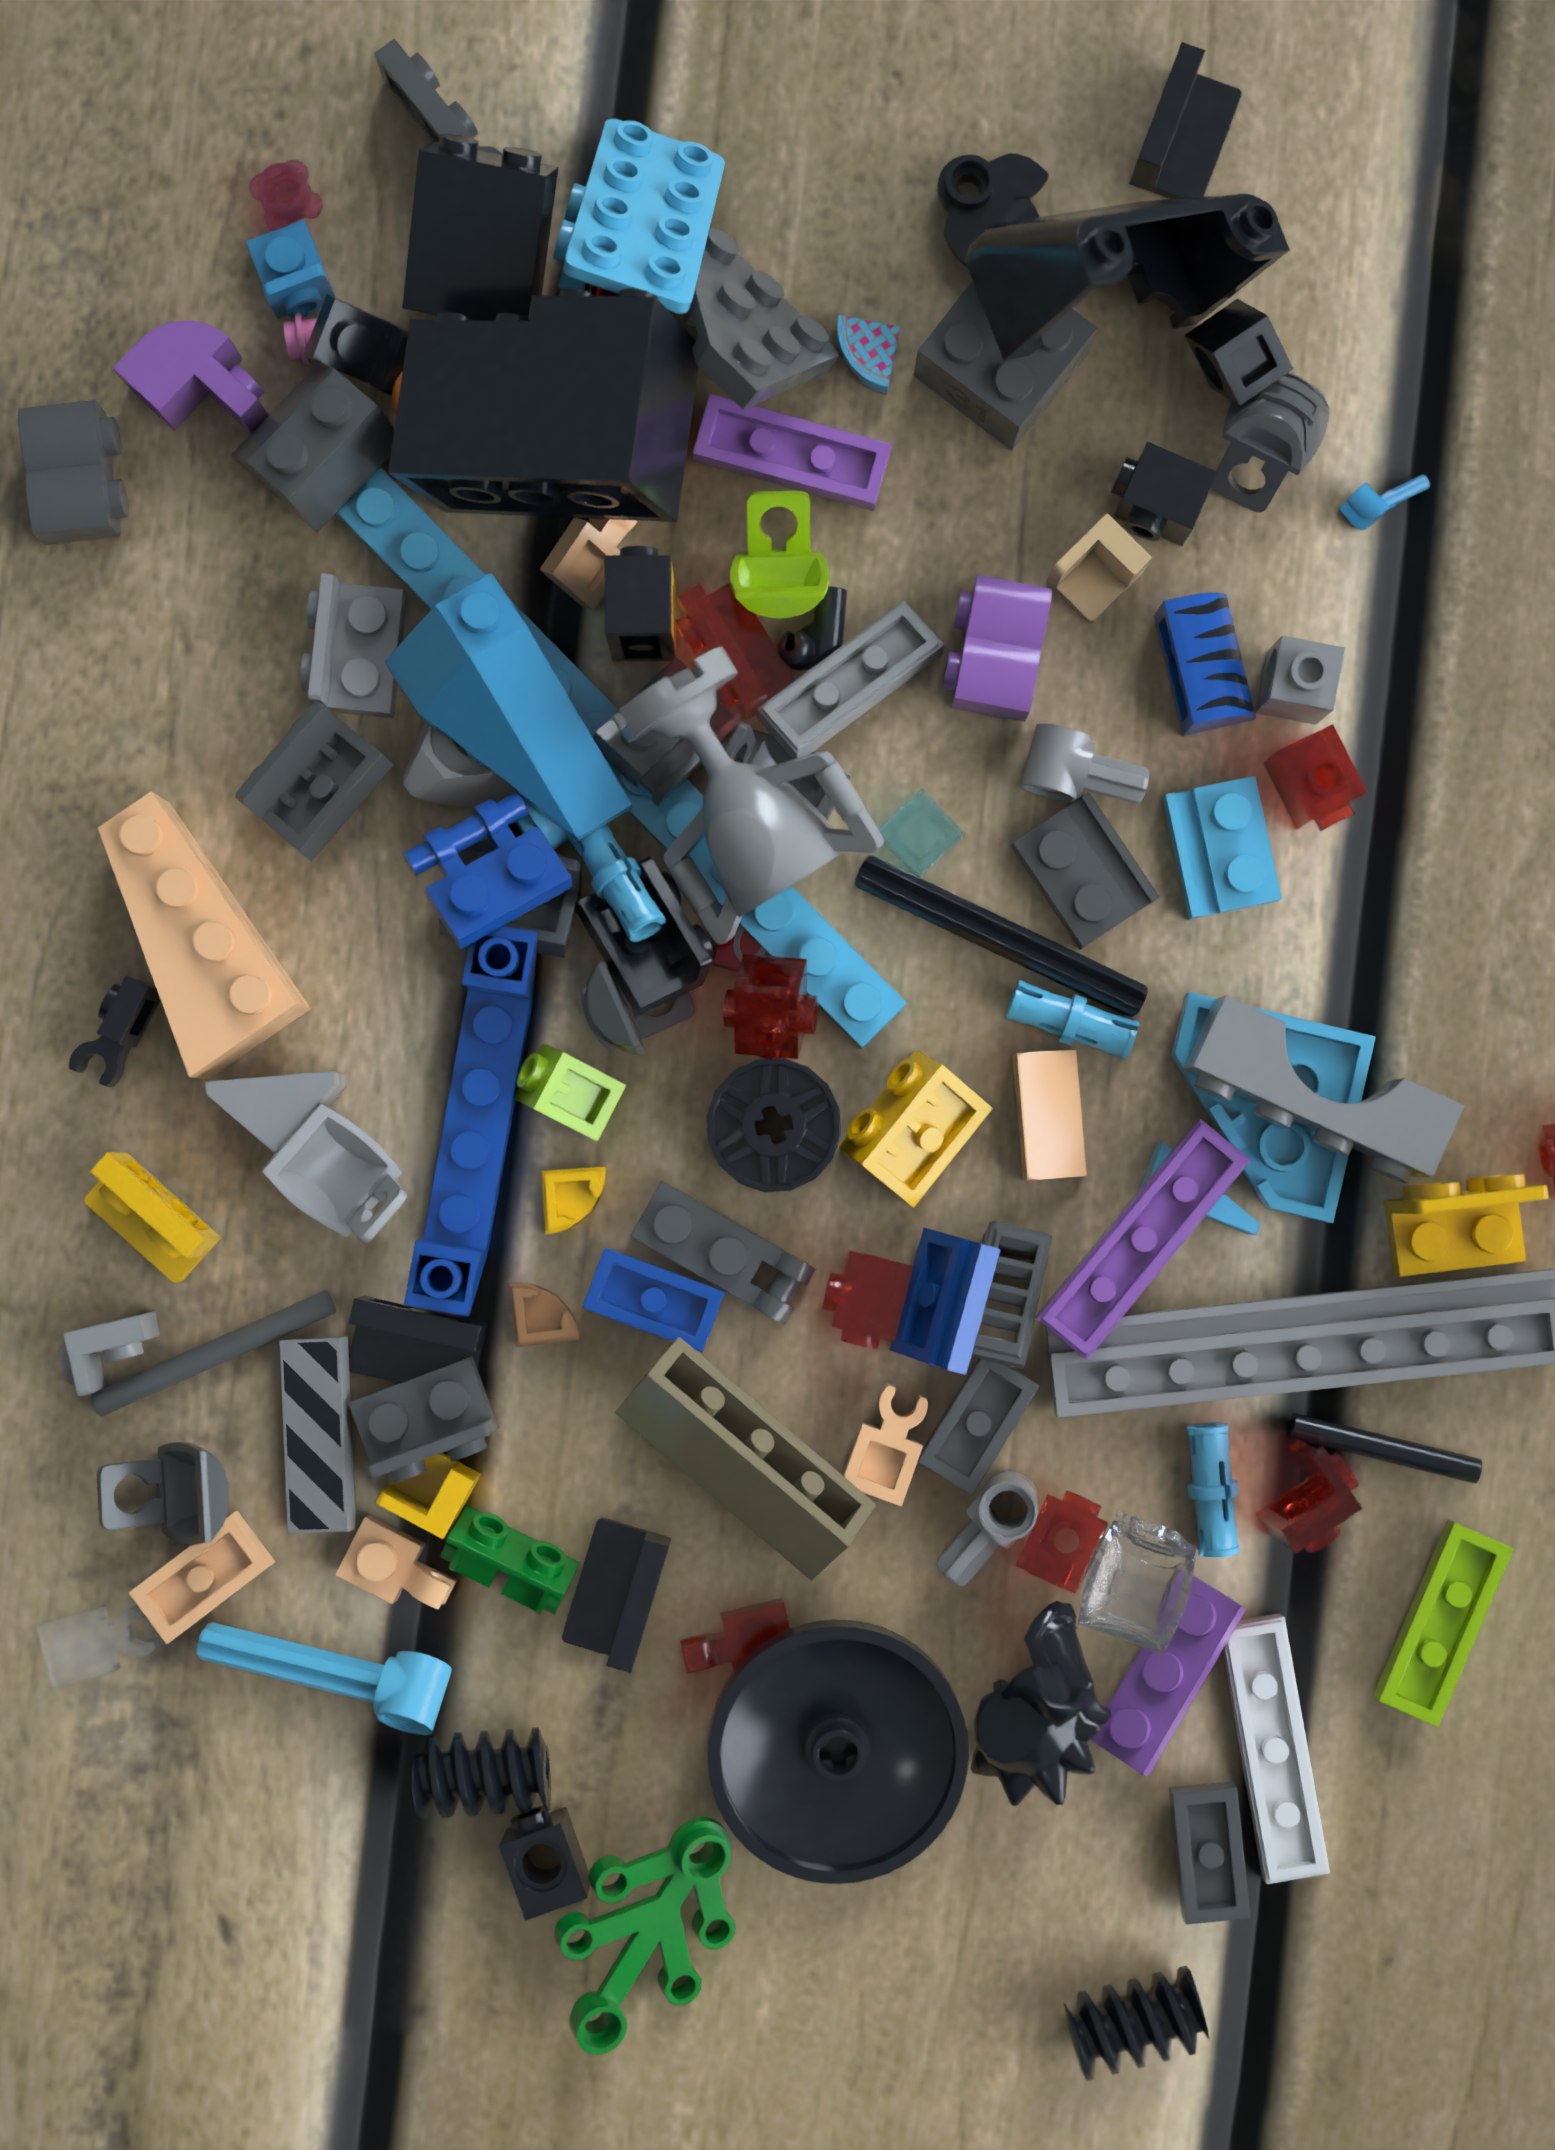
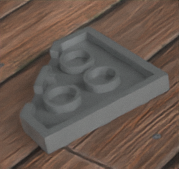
M710 226L693 299L688 312L682 313L685 324L696 328L699 338L692 347L696 364L742 410L827 374L842 354L828 341L829 335L824 327L813 318L801 315L783 297L784 291L776 280L763 272L756 271L739 254V247L732 237L724 231Z

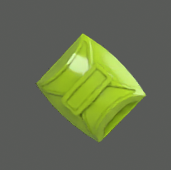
M755 491L750 493L747 497L748 552H737L730 567V586L732 592L742 606L760 616L781 619L802 615L812 610L822 601L829 587V567L821 551H810L809 495L804 491ZM778 506L787 508L793 512L797 519L796 529L786 538V549H772V538L767 536L761 529V517L770 508Z

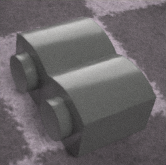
M95 400L18 408L20 445L26 470L27 505L33 535L45 545L120 536V518H128L129 504L122 479L114 480L113 456H119L122 452L121 437L115 417H107L106 412Z

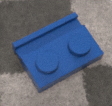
M923 1228L890 1351L941 1367L947 1371L966 1375L1001 1249Z

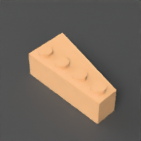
M150 791L98 827L189 1077L202 1080L210 1079L311 1009L169 802Z

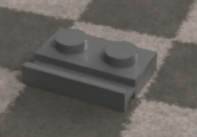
M675 657L634 697L667 676L669 679L688 667L679 658ZM716 693L717 705L715 712L710 718V726L722 745L735 732L737 726L744 718L738 712L732 715L720 704L723 699ZM612 718L601 726L593 736L603 756L636 787L641 784L653 795L651 801L657 806L702 764L694 749L685 738H667L652 731L640 739L628 743Z
M1090 792L1011 844L1012 849L1080 950L1160 897Z

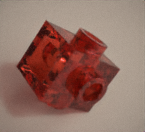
M743 954L734 988L727 989L723 1010L724 1027L734 1028L735 1054L754 1055L765 1059H798L804 1034H815L818 1017V997L807 995V959Z

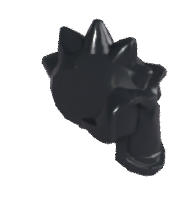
M1055 1601L1034 1618L1024 1638L1033 1666L1022 1669L1008 1684L1005 1680L994 1682V1691L985 1695L980 1700L973 1721L977 1745L970 1769L976 1775L998 1777L1012 1806H1017L1035 1786L1055 1805H1062L1066 1797L1068 1772L1091 1775L1095 1772V1764L1087 1742L1100 1732L1101 1725L1105 1724L1112 1716L1111 1710L1100 1705L1094 1693V1682L1087 1667L1076 1632V1614L1073 1605L1070 1603Z

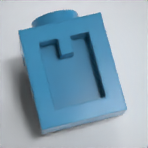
M304 219L246 241L262 282V290L277 319L287 315L295 318L297 313H302L303 317L310 315L322 307L327 294L335 297L314 240Z

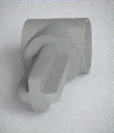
M1037 724L1020 787L1031 794L1063 802H1074L1076 798H1080L1082 791L1086 790L1136 804L1141 802L1147 790L1149 770L1143 766L1094 754L1095 743H1091L1092 738L1083 732L1060 725Z
M1003 1471L993 1475L985 1483L982 1492L966 1510L971 1520L937 1559L936 1565L943 1575L956 1585L961 1587L967 1585L1000 1545L1006 1549H1011L1018 1539L1024 1537L1032 1530L1038 1514V1493L1028 1477L1015 1471ZM1003 1491L1016 1492L1026 1501L1027 1510L1016 1519L1001 1518L991 1507L990 1502L992 1498Z

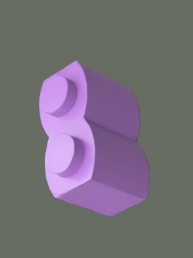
M977 575L973 592L961 590L954 628L965 630L961 653L949 651L942 689L954 691L951 708L1022 722L1026 721L1030 713L1052 589Z

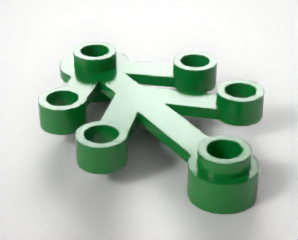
M697 1817L688 1820L673 1833L668 1847L625 1863L621 1858L614 1855L598 1859L589 1871V1882L598 1898L606 1903H616L623 1900L630 1893L631 1888L665 1877L666 1879L656 1895L593 1919H589L584 1913L572 1912L566 1914L557 1922L554 1929V1939L562 1954L570 1960L584 1959L592 1954L595 1948L631 1934L598 1990L583 1994L573 2005L569 2018L570 2029L579 2046L585 2052L593 2055L605 2054L615 2049L622 2042L627 2031V2020L620 2005L658 1943L663 1961V1967L658 1974V1985L667 2000L673 2005L681 2006L692 2002L698 1996L702 1982L690 1961L680 1913V1907L692 1887H694L699 1909L692 1918V1929L702 1945L708 1949L716 1950L726 1946L734 1937L736 1930L735 1922L725 1909L719 1880L730 1864L732 1844L728 1832L717 1820L709 1817ZM705 1842L701 1850L691 1853L696 1846ZM616 1872L620 1873L618 1879L613 1884L602 1886L604 1879L608 1875ZM722 1920L717 1929L712 1932H706L711 1922ZM585 1930L579 1940L571 1943L567 1942L573 1932ZM685 1975L688 1976L681 1986L671 1988L677 1978ZM601 2013L597 2019L589 2021L593 2016Z

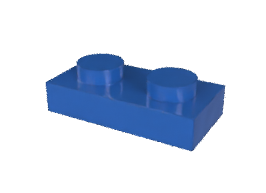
M605 1247L582 1308L675 1342L680 1336L692 1348L703 1353L725 1291Z

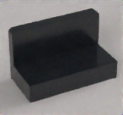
M1184 42L1181 43L1129 182L1130 185L1168 199L1204 197L1242 96V92L1238 88L1197 74L1206 50Z
M369 1296L354 1298L348 1323L356 1325L349 1354V1371L401 1383L473 1356L478 1370L488 1323Z
M599 1518L594 1528L564 1627L563 1641L608 1655L606 1666L631 1673L671 1538L607 1518Z

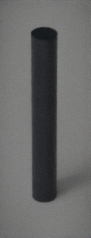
M1298 1413L1292 1414L1288 1426V1437L1474 1484L1478 1482L1482 1471V1460L1479 1458Z

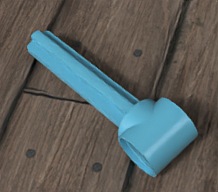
M214 1622L208 1623L201 1631L196 1653L197 1657L203 1661L374 1703L373 1711L380 1722L394 1729L416 1735L432 1734L452 1672V1668L445 1662L423 1653L400 1651L397 1652L396 1657L390 1656L385 1665Z

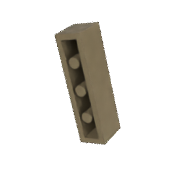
M680 1336L614 1412L811 1581L849 1547L877 1505Z

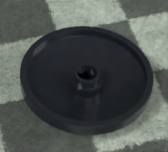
M835 1619L811 1622L788 1629L764 1642L740 1663L725 1683L716 1701L708 1731L707 1756L711 1788L718 1809L735 1837L752 1854L772 1868L789 1876L817 1883L845 1884L866 1881L888 1874L919 1856L935 1841L952 1818L960 1802L968 1772L969 1745L966 1724L957 1697L941 1669L924 1651L905 1637L887 1628L861 1621Z

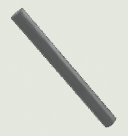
M324 1290L91 1394L92 1404L99 1416H105L335 1314L336 1307L329 1292Z

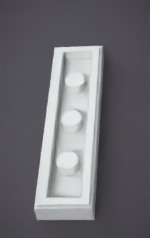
M1281 1613L1242 1619L1234 1629L1222 1653L1262 1878L1266 1884L1330 1874L1285 1617Z

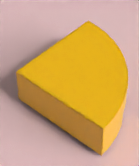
M606 1167L541 1171L545 1235L572 1228L592 1212L604 1190Z

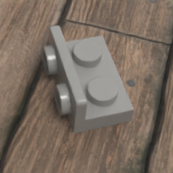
M321 574L319 591L310 592L307 604L308 628L315 629L312 654L304 653L300 668L301 690L308 692V700L311 703L320 701L330 711L336 713L394 718L398 683L387 668L385 660L402 643L407 594L404 589L340 583L333 574Z

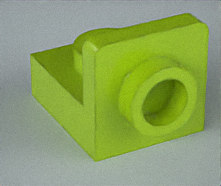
M543 1044L538 1053L531 1054L522 1065L517 1078L519 1090L515 1100L598 1142L626 1084L561 1050Z

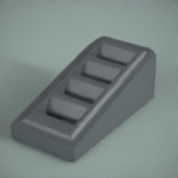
M997 1221L989 1223L983 1234L982 1244L1001 1249L1000 1253L1030 1260L1027 1263L999 1256L994 1274L1025 1281V1287L1021 1289L992 1282L987 1300L1021 1307L1018 1316L984 1308L980 1326L983 1324L1016 1332L1014 1342L979 1334V1326L971 1357L1023 1369L1025 1366L1052 1240L1050 1234Z

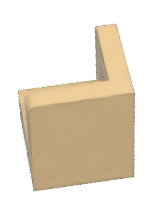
M1106 513L1052 567L1046 583L1087 623H1093L1143 574L1152 557Z

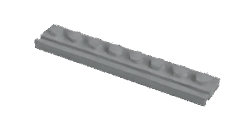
M1555 1269L1126 1314L1088 1360L1084 1359L1045 1326L1049 1350L1048 1359L1054 1413L1057 1418L1555 1364Z

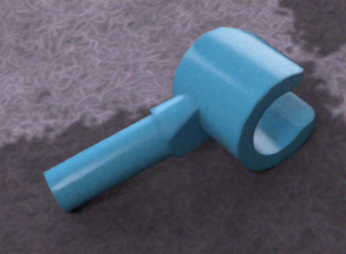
M1422 474L1386 491L1380 497L1366 482L1340 506L1339 510L1355 528L1365 530L1375 523L1388 509L1429 489L1430 484L1428 478Z

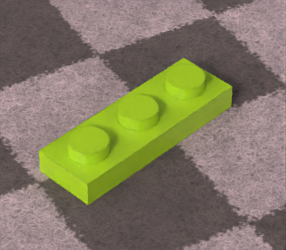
M1447 1520L1373 1693L1374 1698L1386 1705L1439 1727L1514 1548L1452 1520Z

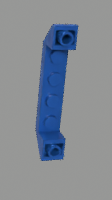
M502 926L468 945L462 985L468 988L423 1240L415 1241L404 1305L470 1316L489 1250L515 1096L518 1088L517 1078L522 1065L533 1004L538 933L535 931Z

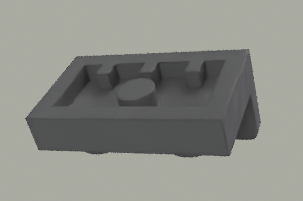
M473 1356L348 1403L370 1464L365 1467L369 1480L386 1474L390 1485L427 1471L423 1460L447 1451L452 1462L488 1448L484 1437L492 1434L499 1428Z

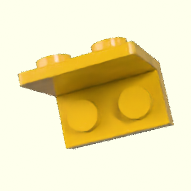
M1498 1174L1466 1178V1191H1460L1459 1182H1432L1402 1186L1403 1198L1384 1200L1393 1275L1402 1277L1526 1262L1519 1202L1548 1199L1547 1185H1526L1524 1174Z

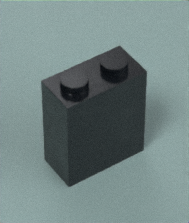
M440 134L439 142L433 141L419 149L402 308L432 315L442 312L458 313L474 321H494L495 315L500 313H513L529 318L532 295H542L559 167L541 164L542 154L536 151L517 147H504L503 155L478 151L479 141L476 139L455 134Z

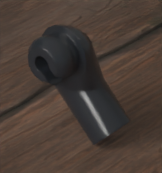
M829 586L825 597L815 606L814 621L794 634L788 631L781 637L778 644V652L781 659L790 668L800 671L809 670L842 646L847 590Z

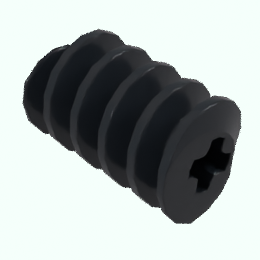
M539 1727L532 1728L526 1747H520L513 1729H506L501 1748L494 1749L487 1730L480 1731L475 1750H468L462 1732L454 1733L449 1752H442L436 1734L428 1735L423 1753L415 1754L413 1760L412 1793L415 1814L418 1820L428 1817L433 1800L442 1818H449L454 1815L459 1798L468 1816L479 1815L485 1796L492 1812L495 1815L503 1814L506 1811L511 1794L520 1813L531 1811L537 1793H539L546 1811H550L551 1773L549 1751Z
M1187 1966L1177 1969L1175 1989L1172 1988L1162 1972H1158L1152 1975L1151 1995H1148L1139 1981L1134 1978L1127 1981L1126 2001L1121 2000L1110 1984L1102 1987L1101 2007L1099 2008L1096 2007L1086 1991L1077 1994L1075 2014H1072L1063 2002L1079 2067L1087 2081L1095 2079L1096 2058L1101 2057L1114 2075L1120 2073L1121 2052L1127 2051L1136 2066L1142 2068L1146 2064V2048L1148 2045H1153L1162 2060L1166 2062L1171 2060L1172 2039L1178 2038L1189 2056L1196 2054L1197 2033L1203 2032L1209 2040L1208 2027L1192 1973Z

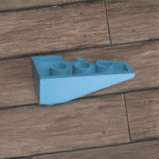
M492 572L436 604L385 660L387 668L421 719L435 730L440 729L466 750L467 755L482 767L486 765L515 788L520 797L576 841L581 840L632 809L630 800L533 635Z

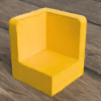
M440 1453L423 1460L427 1471L390 1485L389 1483L381 1490L375 1503L435 1536L444 1539L454 1527L481 1473L458 1461L451 1462L449 1456Z

